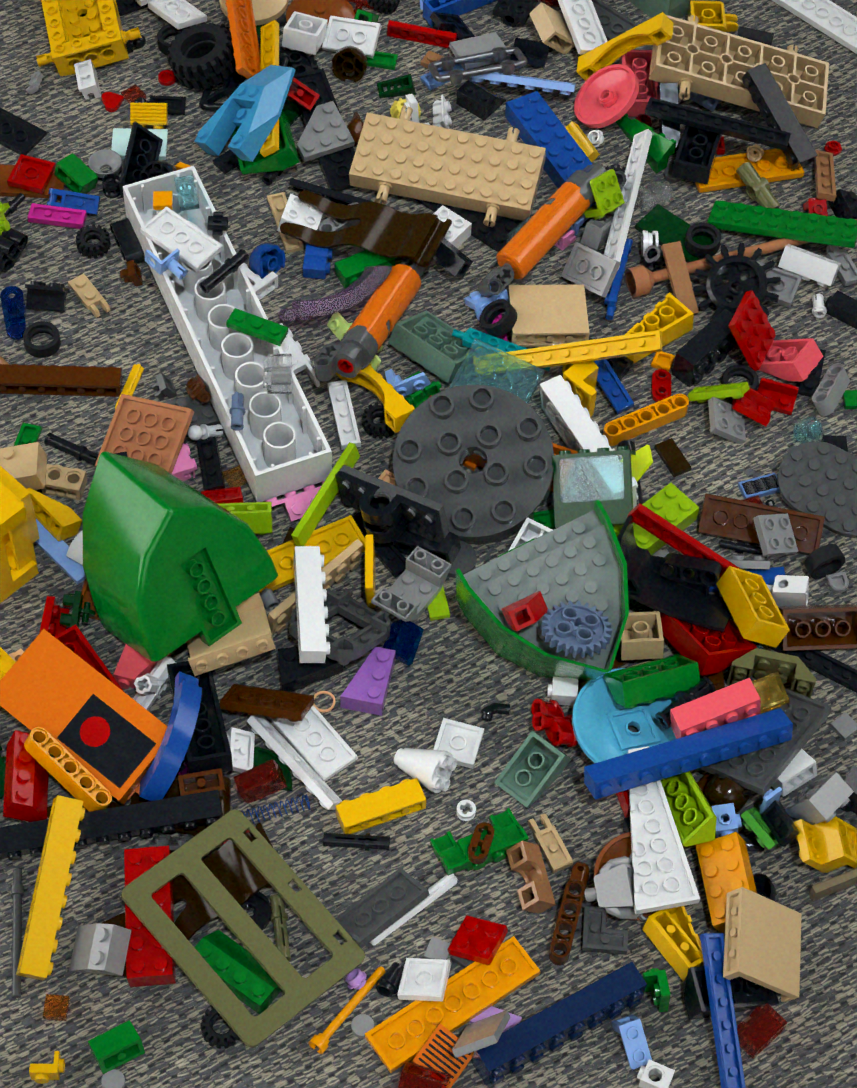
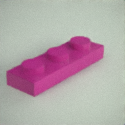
M32 203L27 218L28 222L81 229L84 227L87 211Z

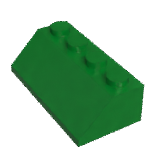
M679 654L603 675L615 702L625 708H635L637 704L643 702L653 703L657 698L661 697L671 698L679 690L686 693L688 689L700 682L698 662Z
M220 930L204 936L194 947L234 995L258 1014L266 1010L281 992V988L251 953Z

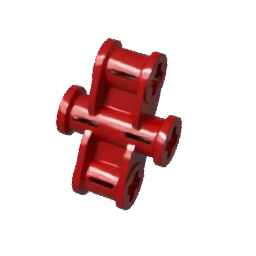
M535 699L531 706L533 728L536 731L545 729V733L553 746H560L562 744L567 747H575L578 742L573 731L572 715L564 716V712L556 700L543 701L542 699Z

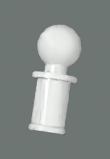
M206 424L200 426L193 425L188 429V437L195 441L214 436L221 437L223 431L216 430L223 429L220 424L209 426Z

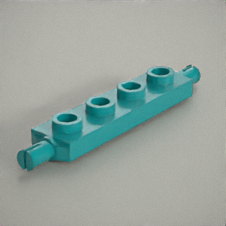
M470 327L466 332L456 330L455 328L452 332V337L461 339L463 346L487 355L527 349ZM546 367V368H541V369H544V370H546V371L549 372V370H550L551 367Z

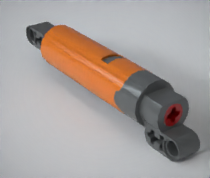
M601 164L587 165L583 170L573 172L547 202L497 253L496 259L500 267L493 268L479 283L478 290L482 296L498 295L513 278L523 279L595 202L590 180L606 171ZM615 171L621 190L626 184V175L623 171Z
M405 257L401 264L391 267L339 344L324 345L315 357L314 368L318 381H329L336 372L343 377L353 378L357 376L361 369L370 364L395 324L421 288L420 277L425 272L426 267L416 265L408 257Z

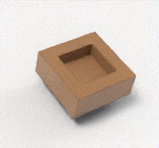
M428 51L421 60V66L428 68L429 63L438 61L444 56Z

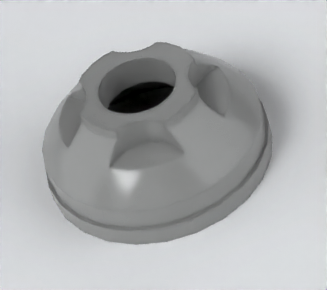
M103 149L93 153L89 158L88 164L89 168L99 178H103L107 174H118L122 168V159L117 152ZM106 166L111 168V171L108 173L101 171V168Z

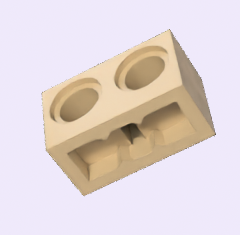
M47 464L45 488L41 489L42 493L81 501L87 484L86 471L79 468H67L58 464Z

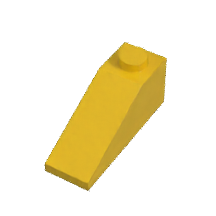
M27 488L31 493L35 518L58 542L78 534L82 519L70 507L31 488Z

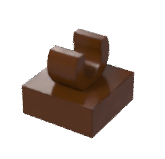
M134 260L126 262L127 269L120 271L121 279L124 278L125 283L133 282L135 286L143 285L141 269Z

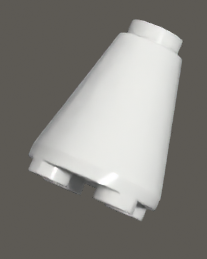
M400 748L395 754L394 764L398 765V768L413 779L417 778L419 783L431 792L439 793L448 790L450 776L457 766V759L453 758V755L448 751Z

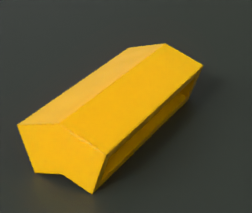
M571 121L565 127L589 160L593 162L600 154L579 125Z

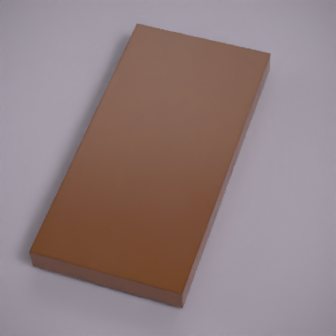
M0 164V196L16 197L22 193L25 197L50 198V194H48L49 188L60 190L65 188V184L54 173L43 194L8 186L7 180L15 165Z

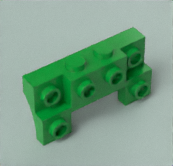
M510 808L498 815L493 816L492 814L489 816V820L494 828V839L488 857L482 864H474L468 858V849L473 834L459 839L457 843L450 831L447 832V835L430 839L431 847L438 861H441L448 876L467 869V871L479 870L493 861L500 862L507 856V849L521 841L528 842L529 838L524 828L517 822ZM484 830L481 833V840L485 839L488 831ZM478 846L475 856L481 854L482 847Z

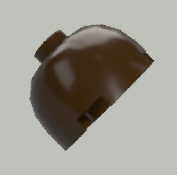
M354 46L341 48L332 58L333 73L344 82L346 79L354 82L359 81L367 70L368 61L366 55L362 50ZM354 71V75L352 77L346 75V73H352Z
M717 773L713 774L705 787V798L709 805L712 807L734 803L735 813L739 812L749 800V795L744 796L742 794L744 789L730 778L725 777L722 780L718 778L719 775Z

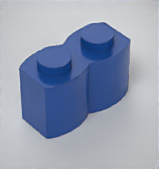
M306 244L303 277L326 279V275L330 274L331 271L329 259H333V248H318Z

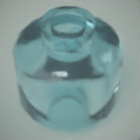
M807 417L798 421L793 429L795 439L801 444L817 441L822 437L823 433L821 423L814 417Z

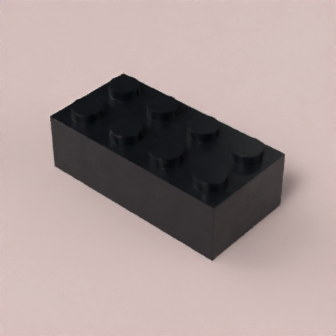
M686 125L674 161L672 177L708 185L723 135Z
M724 309L676 352L672 375L689 388L694 383H700L706 372H712L718 361L723 362L730 350L735 351L739 346L728 326L734 316L731 312Z

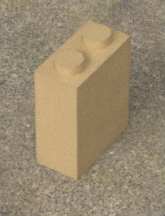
M542 2L529 13L544 44L562 54H567L575 46L563 14Z

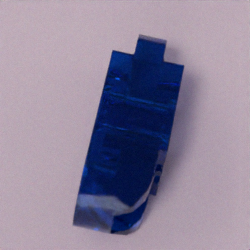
M9 286L3 289L0 294L7 336L11 339L19 340L23 338L27 327L25 300L23 292L19 287ZM10 294H15V297L10 298L8 296Z

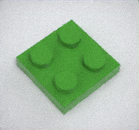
M756 807L748 809L740 815L743 818V825L749 831H754L758 836L756 840L763 848L767 847L770 850L779 845Z

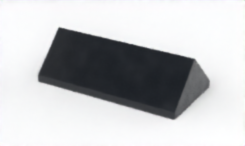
M136 121L132 125L119 180L122 198H124L123 186L141 181L139 174L147 163L159 159L163 142L161 138Z

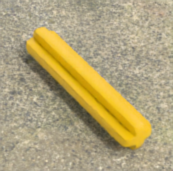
M140 364L133 365L121 394L133 396L144 371Z

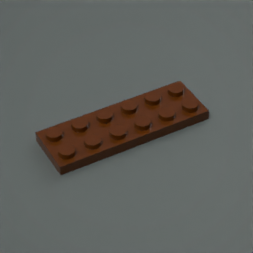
M705 493L698 534L760 546L753 518L758 515L788 513L798 548L797 553L810 555L820 547L825 517Z

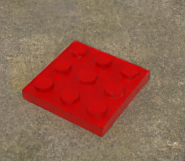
M751 290L745 292L728 326L750 368L757 371L760 369L776 335L774 328L771 327L768 321L767 314L760 306L759 299Z

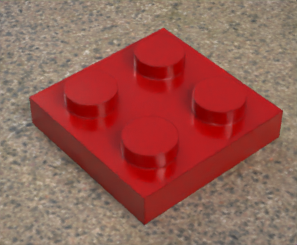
M21 154L7 180L8 186L43 194L55 171L56 163Z
M466 915L448 948L449 955L490 965L508 933L507 926Z

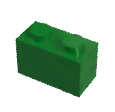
M73 153L56 163L54 175L72 192L87 194L96 187L98 179L96 173Z
M130 1020L88 1041L91 1052L103 1074L145 1053L141 1038Z

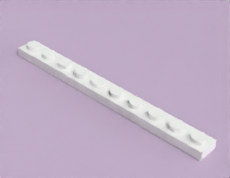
M649 129L634 135L625 170L627 180L621 189L625 203L617 207L614 212L604 255L619 262L622 258L653 133Z

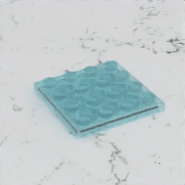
M475 338L449 388L463 385L492 386L508 391L529 404L545 371Z

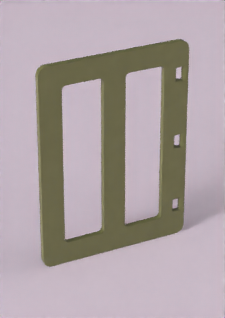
M239 810L229 811L125 886L121 893L122 900L242 1042L251 1048L261 1044L361 965L365 959V953ZM247 830L256 838L254 841L251 842L244 834ZM225 841H233L330 952L332 958L308 977H302L202 862L201 859ZM183 875L284 992V996L258 1016H253L152 898V894L177 876ZM292 880L301 889L297 893L288 885ZM337 932L347 941L343 945L334 937Z

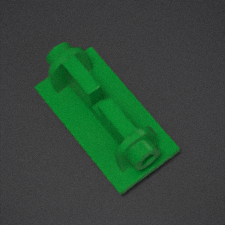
M432 381L423 390H419L412 395L409 394L404 399L416 409L422 402L441 392V383L439 381Z

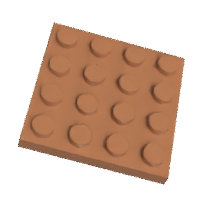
M121 394L95 467L102 452H127V456L130 458L157 464L172 474L194 411L186 407Z

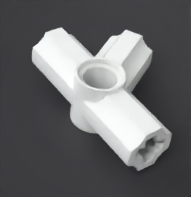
M168 656L159 660L151 673L137 677L134 682L137 693L133 699L146 710L150 709L156 698L160 699L161 696L159 695L167 688V682L169 681L167 664L176 663Z

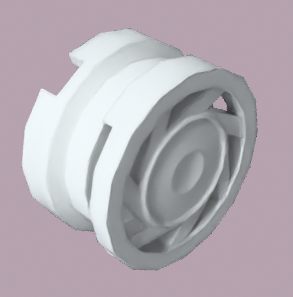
M642 231L641 256L644 257L645 251L649 246H658V231H652V233Z

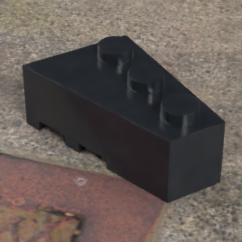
M298 647L278 649L282 691L293 692L303 689L317 681H323L343 672V665L338 664L336 660H332L327 656L325 663H299Z

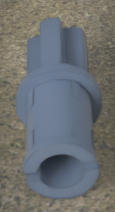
M235 392L232 395V407L229 410L231 414V429L235 431H240L244 428V395L239 392Z

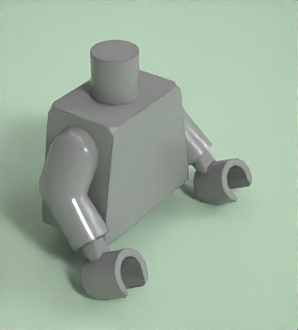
M632 853L628 858L623 856L610 859L599 870V874L594 876L595 887L585 889L587 902L597 900L599 908H604L608 914L620 919L639 918L641 921H646L647 918L643 914L636 915L634 911Z

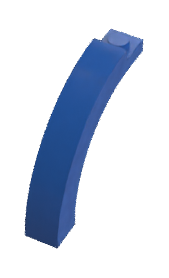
M179 671L175 677L173 707L165 735L153 762L140 781L139 797L146 800L155 801L164 798L179 771L189 747L198 718L202 688L198 686V679Z

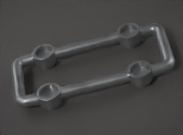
M495 47L492 51L460 57H442L438 61L429 63L428 69L436 81H451V84L458 85L462 83L463 78L499 71H502L504 75H511L514 73L515 68L526 66L527 59L517 47ZM515 54L519 61L505 60L506 55ZM494 58V61L501 62L497 65L470 70H453L456 64ZM442 67L444 71L449 72L448 74L440 75L436 68Z

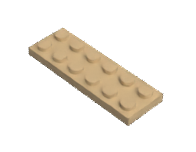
M360 540L354 541L321 569L322 572H325V584H322L323 589H331L330 586L335 582L338 584L345 578V573L349 570L354 571L360 565L359 561L363 548V543ZM295 592L268 614L272 635L276 632L278 634L286 628V623L290 621L292 611L296 608Z

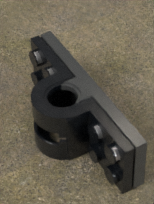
M346 465L336 473L335 477L342 503L361 511L366 535L373 534L374 542H393L398 540L408 530L413 534L416 533L425 537L427 540L441 543L449 533L444 505ZM386 524L388 525V527L392 526L388 528L389 531L387 532H379L376 530V526Z

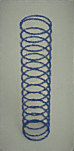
M306 794V795L304 796V798H305V800H306V802H307V805H308V804H309V799H308V796H307V794Z

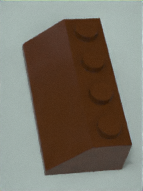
M857 605L778 607L790 629L780 642L782 651L857 648Z

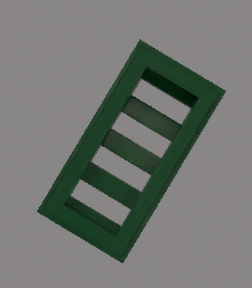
M411 74L377 83L380 98L405 96L408 94L416 95Z

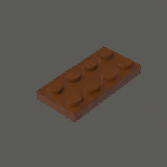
M233 684L220 700V707L232 713L244 712L252 716L264 715L272 719L284 718L297 722L302 721L313 706L314 695Z

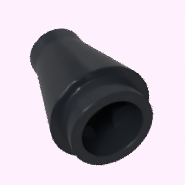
M394 962L377 980L376 989L381 995L392 997L393 994L397 993L404 967Z

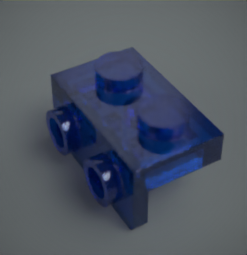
M400 619L397 622H393L391 624L390 636L384 643L383 648L396 650L395 659L406 665L413 664L424 629L411 621L405 622Z

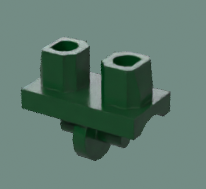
M82 591L63 595V607H71L73 609L72 614L61 613V626L70 628L76 624L79 628L81 616L82 623H88V618L95 616V611L90 609V602H84V608H82Z

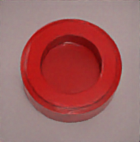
M163 70L158 74V81L161 85L170 86L176 82V77L173 71Z

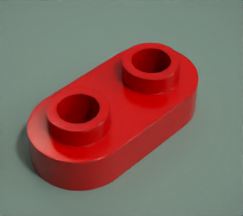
M665 369L655 370L652 374L651 396L655 402L671 396V374Z

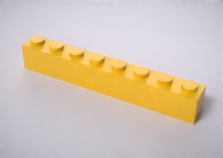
M59 795L53 799L16 972L18 976L44 980L47 978V975L50 976L52 973L53 962H50L51 955L57 949L56 931L61 929L63 918L60 917L61 908H65L67 902V895H64L66 886L69 887L72 873H69L70 864L73 865L75 862L76 851H73L74 844L79 841L81 830L78 829L79 821L83 820L85 808H82L83 801Z

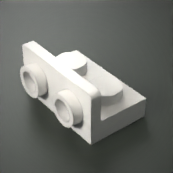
M231 727L226 733L232 754V771L250 775L253 772L255 733Z

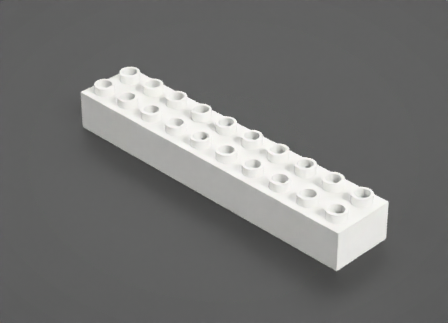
M190 166L123 186L126 217L134 229L144 256L146 250H150L161 261L170 255L168 251L140 232L141 227L162 211L153 210V191H172V211L223 245V250L198 272L181 260H178L177 262L188 270L187 275L181 280L169 269L160 275L150 265L149 267L197 373L206 385L205 390L211 395L210 401L256 502H263L325 481L332 470V450L282 347L226 326V322L235 308L268 320L242 264L235 273L229 274L209 293L203 292L199 286L201 282L220 268L227 258H232L236 252L226 231H223L222 235H212L213 230H208V216H213V212H216L195 167ZM235 392L244 395V428L240 431L231 429V414L229 410L232 407V395Z

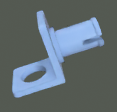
M178 248L162 261L150 250L145 251V262L160 275L169 269L181 280L188 273V270L177 262L180 254Z

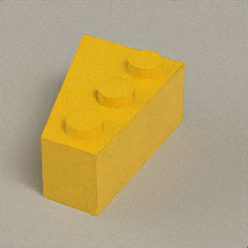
M680 906L659 910L648 916L642 930L684 982L687 979L688 969L690 967L704 966L701 941L698 934L694 932L691 924L692 919L687 914L685 907Z

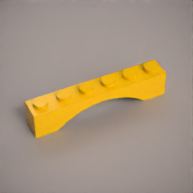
M662 12L579 56L576 72L586 81L595 72L611 65L622 55L637 47L644 45L658 46L672 39L674 23Z
M371 364L361 369L357 376L353 378H346L337 372L335 373L341 380L361 385L373 392L384 406L385 423L395 433L400 432L406 419L415 410L414 406L410 405L403 395L399 394L390 383L388 384L382 375L372 368Z

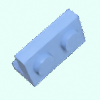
M505 288L498 295L484 297L479 291H474L464 298L465 305L475 310L478 320L483 309L491 302L505 299L510 303L507 289Z

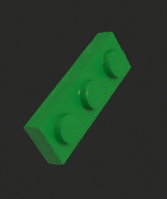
M236 308L226 322L228 328L277 346H281L288 334V327Z

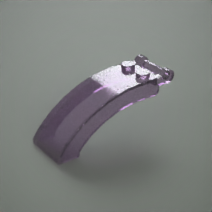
M365 266L361 276L340 292L320 299L294 301L292 309H281L278 312V318L284 321H294L298 317V320L306 321L314 320V316H324L346 310L371 295L388 277L392 266Z

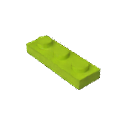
M748 382L695 387L688 393L689 401H697L698 403L705 402L712 397L720 400L726 397L738 399L743 397L750 388Z

